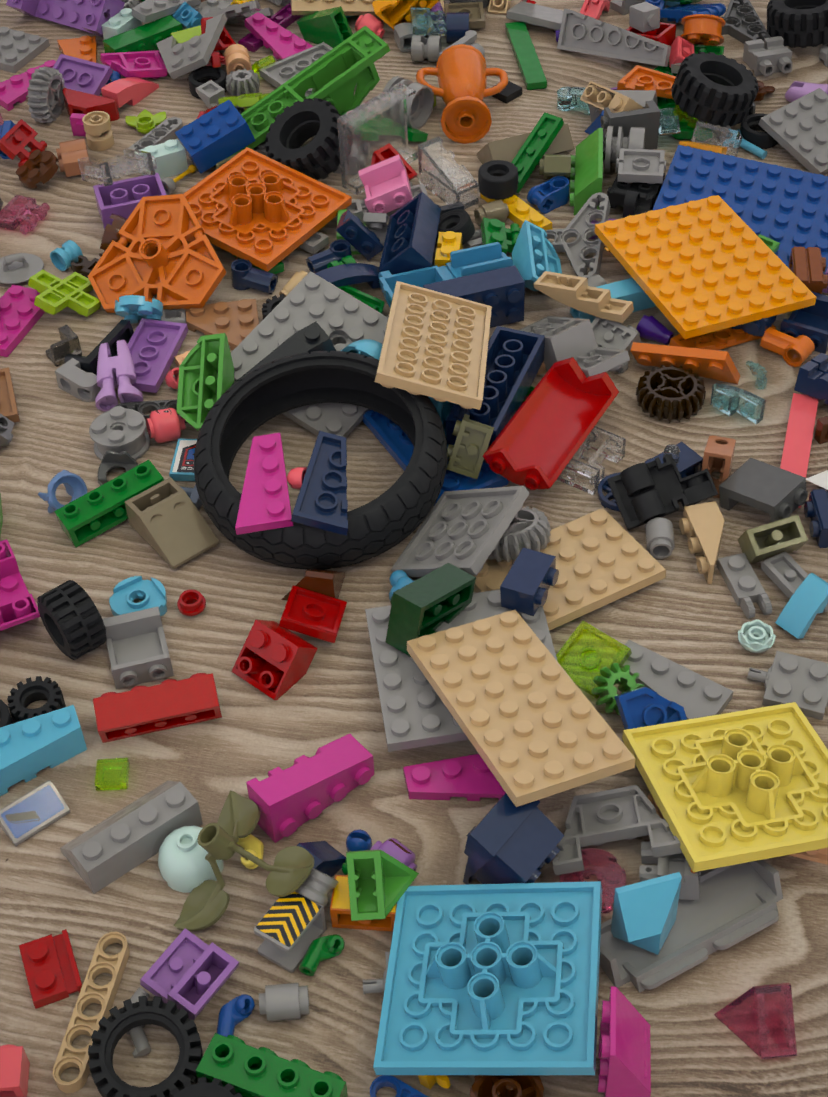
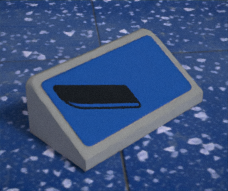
M48 780L0 810V827L13 844L18 846L70 813V809L54 784Z

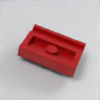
M67 929L62 930V934L56 936L50 934L19 945L35 1009L68 998L71 993L79 991L80 994L82 981Z

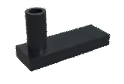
M122 319L88 356L67 354L64 364L74 358L80 362L81 370L97 375L100 344L108 342L111 356H118L116 342L118 340H125L128 344L134 333L130 320Z

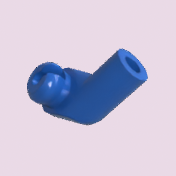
M243 994L222 1006L219 1012L216 1033L225 1037L228 1035L234 1036L235 1026L252 1013L255 1007L254 999L250 995Z

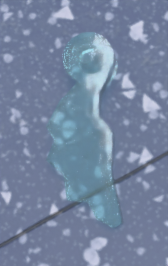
M747 361L746 366L751 370L752 375L757 377L755 387L765 389L768 380L765 367H762L759 363Z

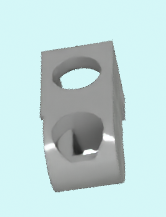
M74 358L55 370L60 389L82 401H95L100 391V387L97 386L96 374L81 370L80 362Z

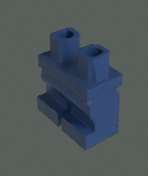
M820 353L799 368L794 390L816 399H825L824 403L828 404V355Z

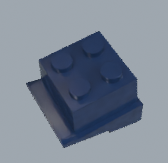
M505 793L481 822L473 827L466 835L468 837L464 853L468 856L463 879L465 884H469L475 878L482 884L535 882L542 873L540 869L545 863H550L561 850L557 844L564 837L563 833L537 807L540 803L539 800L516 807Z

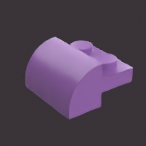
M185 928L140 979V985L153 995L162 997L164 1003H168L169 1000L175 1002L179 1010L183 1008L188 1012L189 1019L194 1020L238 968L239 961L213 942L207 945Z

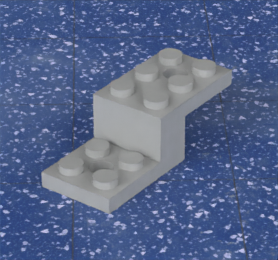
M547 316L520 329V331L545 335L544 364L547 371L555 362L574 357L585 376L589 377L607 371L618 370L622 367L621 364L630 360L628 350L597 346L590 319Z

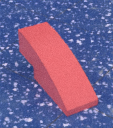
M127 77L107 84L101 88L102 97L115 99L118 108H120L124 104L136 105L158 89L159 84L143 78Z

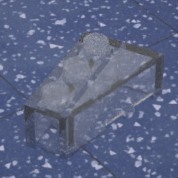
M440 136L419 144V183L424 184L425 188L447 205L462 202L466 209L478 204L479 184L463 165L459 166L453 159L455 157L454 153L445 150L441 145L443 140Z

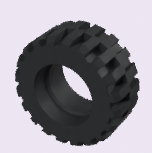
M770 0L767 5V32L770 37L782 36L784 39L783 45L790 48L817 47L821 44H828V0Z
M699 52L689 55L682 61L671 92L675 104L679 105L683 112H687L688 116L694 117L702 123L707 122L709 125H720V127L729 125L731 127L740 124L747 118L759 87L756 77L743 64H739L736 60L726 58V56L721 54Z
M307 98L303 102H294V105L291 107L287 106L283 109L284 112L281 115L278 114L275 117V122L271 123L269 133L266 134L265 149L269 158L315 180L321 178L324 180L329 177L328 174L338 170L339 164H343L345 161V155H348L350 151L351 131L337 109L330 102L314 98V100ZM315 136L312 141L301 147L309 138Z

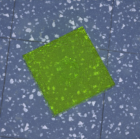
M582 620L556 654L558 663L580 689L598 699L600 695L591 693L592 689L599 687L593 682L594 677L601 676L600 669L605 666L610 669L613 663H618L621 668L632 652L629 647Z

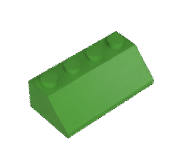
M598 128L576 146L575 155H571L570 206H574V215L579 212L593 194L602 192L603 128Z

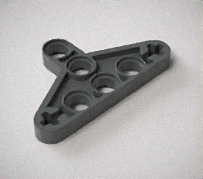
M749 0L730 1L725 16L721 17L726 21L725 26L722 27L721 35L728 34L743 44L745 41L758 39L764 41V38H771Z

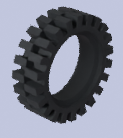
M138 996L139 1002L132 1003L131 999L123 1001V1008L118 1010L114 1006L110 1009L111 1016L108 1019L103 1016L98 1022L100 1028L98 1031H93L91 1036L93 1043L88 1048V1055L90 1057V1061H88L89 1069L101 1096L170 1097L169 1093L176 1088L178 1091L184 1089V1082L190 1080L191 1085L196 1084V1069L203 1057L196 1024L193 1019H189L188 1012L183 1008L179 1010L176 1003L171 1000L168 1003H164L162 997L154 996L153 1001H148L146 996ZM151 1024L161 1026L170 1031L178 1042L180 1052L177 1065L167 1079L151 1087H135L119 1078L114 1071L112 1059L114 1049L125 1033L135 1027Z

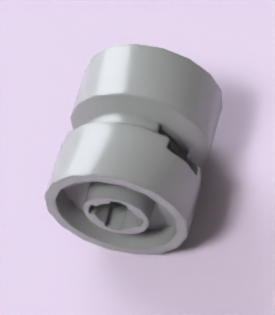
M412 35V61L423 62L427 59L429 62H437L442 48L441 35H429L428 38H425L424 35Z

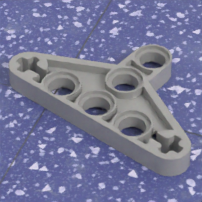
M602 192L593 194L565 229L546 230L548 235L546 238L554 239L551 244L556 253L565 252L576 276L587 279L590 276L600 274L604 243L599 238L595 241H589L588 239L596 235L594 233L596 224L609 220L610 201L607 194ZM594 219H602L599 223H591ZM576 237L575 241L571 243L566 242L568 238ZM589 253H596L593 258H585Z

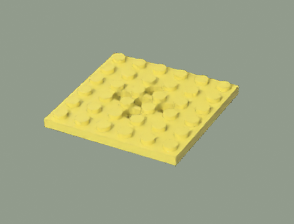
M796 702L623 730L622 740L635 757L636 767L664 819L669 824L673 836H676L680 841V849L693 872L828 848V749Z

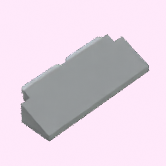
M764 860L701 871L700 900L679 899L676 921L658 955L613 937L611 933V918L601 924L599 965L617 988L630 981L639 993L645 989L650 990L706 961L708 955L715 951L728 949L777 922L779 915L776 902L783 899L779 871Z

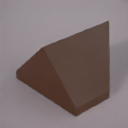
M318 569L306 570L305 577L296 586L338 599L345 578V572ZM291 590L281 600L287 601Z

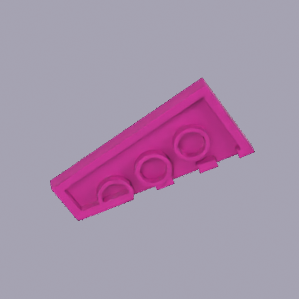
M48 60L38 67L30 68L24 73L13 75L10 79L0 82V105L10 111L14 108L13 104L16 102L22 103L27 100V88L29 87L32 73H34L35 69H39V67L53 68L56 61Z

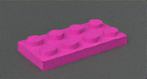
M12 284L0 298V356L8 357L45 313L43 309L34 305L35 297L40 294L37 290Z

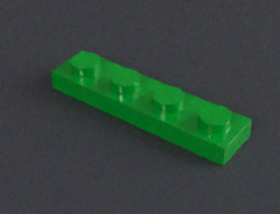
M544 112L511 162L518 169V190L516 193L520 192L540 159L564 125L562 118Z

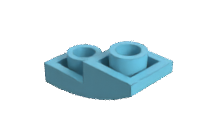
M810 573L792 595L775 623L797 639L804 638L815 616L823 613L828 604V583L814 573Z

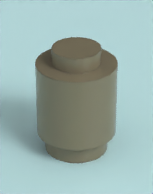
M502 200L481 204L478 208L474 209V217L478 226H480L483 217L506 222L507 216H509L508 206Z

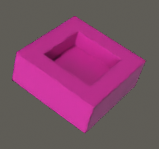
M72 113L69 117L73 136L86 137L82 120L86 114Z

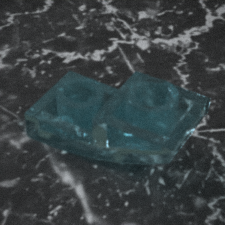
M676 107L659 109L658 135L680 134L681 130Z
M720 383L713 385L710 405L729 417L737 412L755 424L763 420L766 400L734 386Z

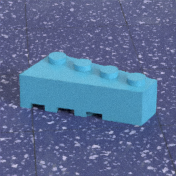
M74 705L0 727V796L8 793L7 788L22 780L28 782L34 779L40 770L48 766L54 768L87 750Z

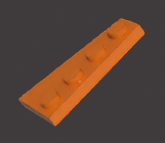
M636 65L618 82L617 90H656L657 97L673 99L671 90L676 76Z
M633 342L630 350L636 361L644 366L659 368L661 365L665 367L673 365L677 368L683 366L684 370L692 369V374L696 373L701 377L737 385L739 382L740 374L728 351Z

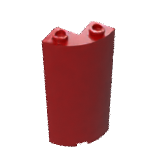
M574 357L555 362L482 457L494 473L500 474L515 484L525 486L530 490L550 489L619 391L607 372L586 377Z

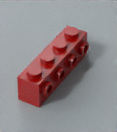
M197 673L190 678L178 681L168 679L159 685L150 687L136 686L130 691L121 693L107 692L98 698H93L97 729L103 743L222 718L213 673Z

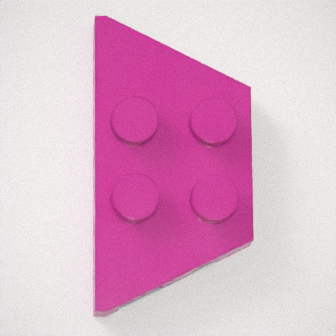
M159 50L100 53L101 63L110 66L111 69L119 72L126 78L150 77L158 79L168 75Z

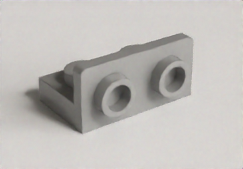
M596 317L591 323L596 342L605 348L628 350L629 353L633 342L642 343L639 337L640 333L630 325L626 327L619 322Z

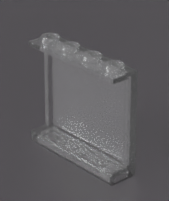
M398 83L337 118L343 188L356 195L365 191L358 171L371 166L374 151L389 143L408 164L418 159V151L408 146L406 99L414 95L416 90L405 84Z

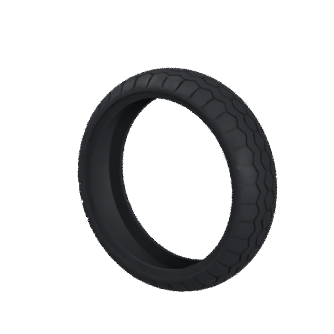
M313 351L311 354L309 352L294 354L291 357L286 356L264 364L235 382L216 401L201 426L194 453V477L201 503L211 521L229 541L246 553L274 565L303 570H325L350 566L376 557L402 542L417 529L434 506L444 483L447 467V441L440 416L429 397L421 394L413 395L406 390L395 387L386 388L380 383L374 382L379 360L357 353ZM318 403H345L362 406L392 420L414 446L412 457L399 479L376 499L347 512V536L293 522V526L236 534L235 526L242 494L229 481L233 460L247 438L261 425L279 414L301 406Z

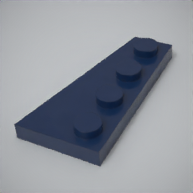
M319 431L292 513V522L347 536L346 437Z

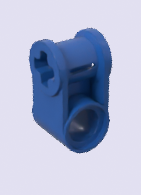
M556 176L540 185L532 187L527 194V201L532 205L538 206L539 211L544 214L566 205L569 202L568 178Z

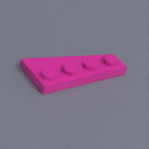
M259 12L245 19V27L257 39H261L267 49L270 48L273 51L276 59L282 60L313 47V45Z
M280 433L254 436L252 439L235 526L237 535L293 526Z
M479 754L403 767L409 799L450 800L451 797H465L467 801H480V798H499L500 800L506 793Z

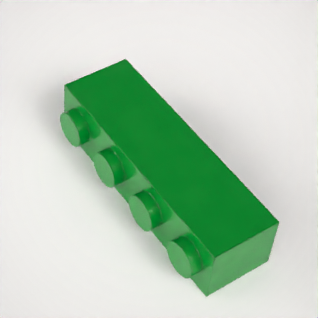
M170 15L103 40L105 53L157 51L159 49L156 43L171 37L173 32L183 30L182 23Z

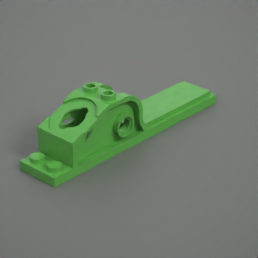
M364 26L241 113L256 140L246 147L254 149L264 142L266 134L269 133V126L275 122V117L278 114L281 115L284 112L283 109L287 106H293V103L297 101L303 102L307 98L326 100L337 109L340 115L342 113H351L352 110L357 111L370 90L372 91L380 81L374 62L390 51L388 44L367 26ZM312 88L311 94L305 96L306 91ZM244 147L243 149H241V150H239L238 152L234 153L233 155H235V154L241 152V151L244 150L246 147Z

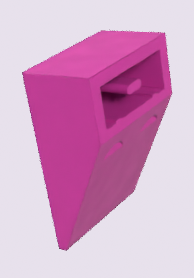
M611 986L609 1001L602 1000V1018L600 1020L598 1058H600L598 1092L605 1093V1097H650V1024L617 987Z

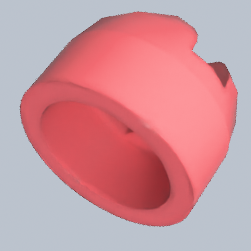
M176 367L167 373L165 381L169 387L178 389L179 368Z
M296 467L289 471L287 481L293 489H301L307 467Z

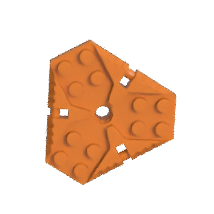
M184 194L142 197L119 230L120 240L118 242L112 240L87 276L107 313H115V300L119 302V297L126 295L145 296V301L152 302V298L157 299L163 303V310L203 308L227 273L206 234L203 235L204 230Z

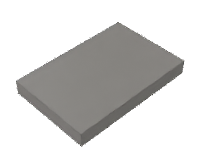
M521 1L507 11L506 18L560 30L564 11Z

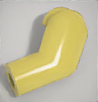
M252 834L239 838L238 845L263 861L264 845L262 841ZM240 856L241 863L246 868L255 869L259 867L247 858Z

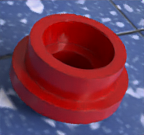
M193 589L186 590L178 599V610L186 616L198 615L205 609L206 600L199 591Z

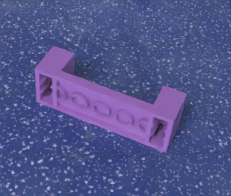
M7 0L6 3L7 6L23 14L103 37L101 25L119 13L125 4L121 0Z

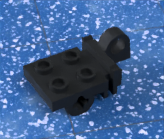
M617 175L612 187H609L607 190L611 208L616 209L617 206H622V218L653 210L663 183L617 182Z
M665 454L663 464H661L658 457L652 462L639 463L628 467L619 475L608 478V484L627 530L644 525L651 519L662 518L679 511V502H681L684 509V506L695 505L698 502L718 495L708 468L681 478L672 454Z

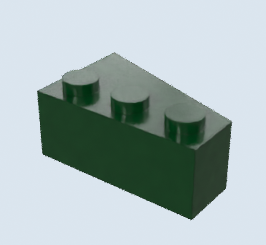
M447 563L393 592L390 601L391 610L386 643L410 656L407 651V641L436 633L435 630L443 622L449 624L472 602L476 577Z

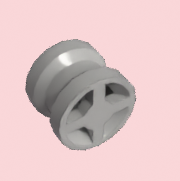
M312 868L308 878L296 891L326 906L329 901L328 894L331 889L336 887L338 881Z

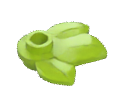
M144 109L137 117L126 116L125 121L127 125L135 127L138 132L147 134L166 120L167 115L165 111L153 115Z

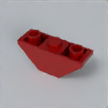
M67 88L62 90L69 117L72 113L87 114L93 111H104L109 114L110 121L120 118L115 99Z

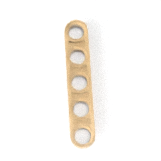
M106 933L100 938L94 951L53 1067L52 1074L58 1089L64 1093H75L83 1088L87 1082L90 1073L88 1048L89 1045H92L93 1041L91 1039L90 1043L82 1049L73 1048L72 1042L80 1035L91 1037L94 1030H99L98 1022L104 1016L106 1019L109 1017V1010L112 1009L130 955L127 939L122 933ZM119 943L123 946L122 950L116 955L109 956L104 953L106 947L110 944ZM109 973L112 975V979L108 984L98 986L94 983L95 978L99 974ZM92 1003L102 1006L101 1011L96 1016L87 1017L83 1014L84 1009ZM69 1067H76L80 1070L78 1077L73 1081L65 1082L60 1079L62 1072Z

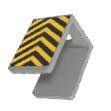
M298 891L285 897H278L254 927V933L265 939L259 946L258 953L288 972H294L302 962L311 942L320 938L327 930L324 906Z

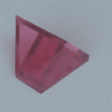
M790 983L754 986L714 1014L761 1059L797 1056Z

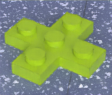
M270 93L241 94L240 96L220 97L218 102L220 105L230 100L236 109V106L244 107V111H246Z
M41 270L29 278L28 286L40 293L35 297L34 305L43 309L46 313L55 315L64 308L69 307L78 314L88 317L100 309V300L88 294L93 290L89 279L77 272L62 280L45 270Z

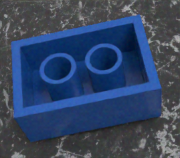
M230 100L221 103L213 110L201 115L198 119L175 132L178 140L185 148L186 154L200 174L256 141L247 122Z

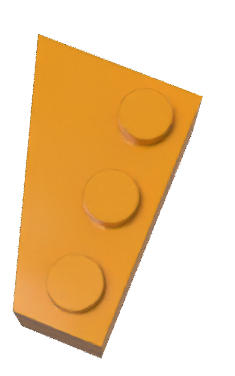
M376 0L372 2L375 14L394 30V26L400 23L414 24L419 21L439 0Z

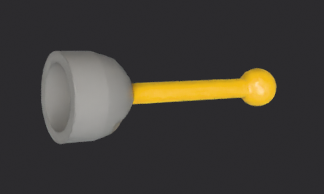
M193 164L189 165L186 171L174 179L169 177L162 178L161 181L166 195H171L175 191L176 182L189 173H195L196 166Z

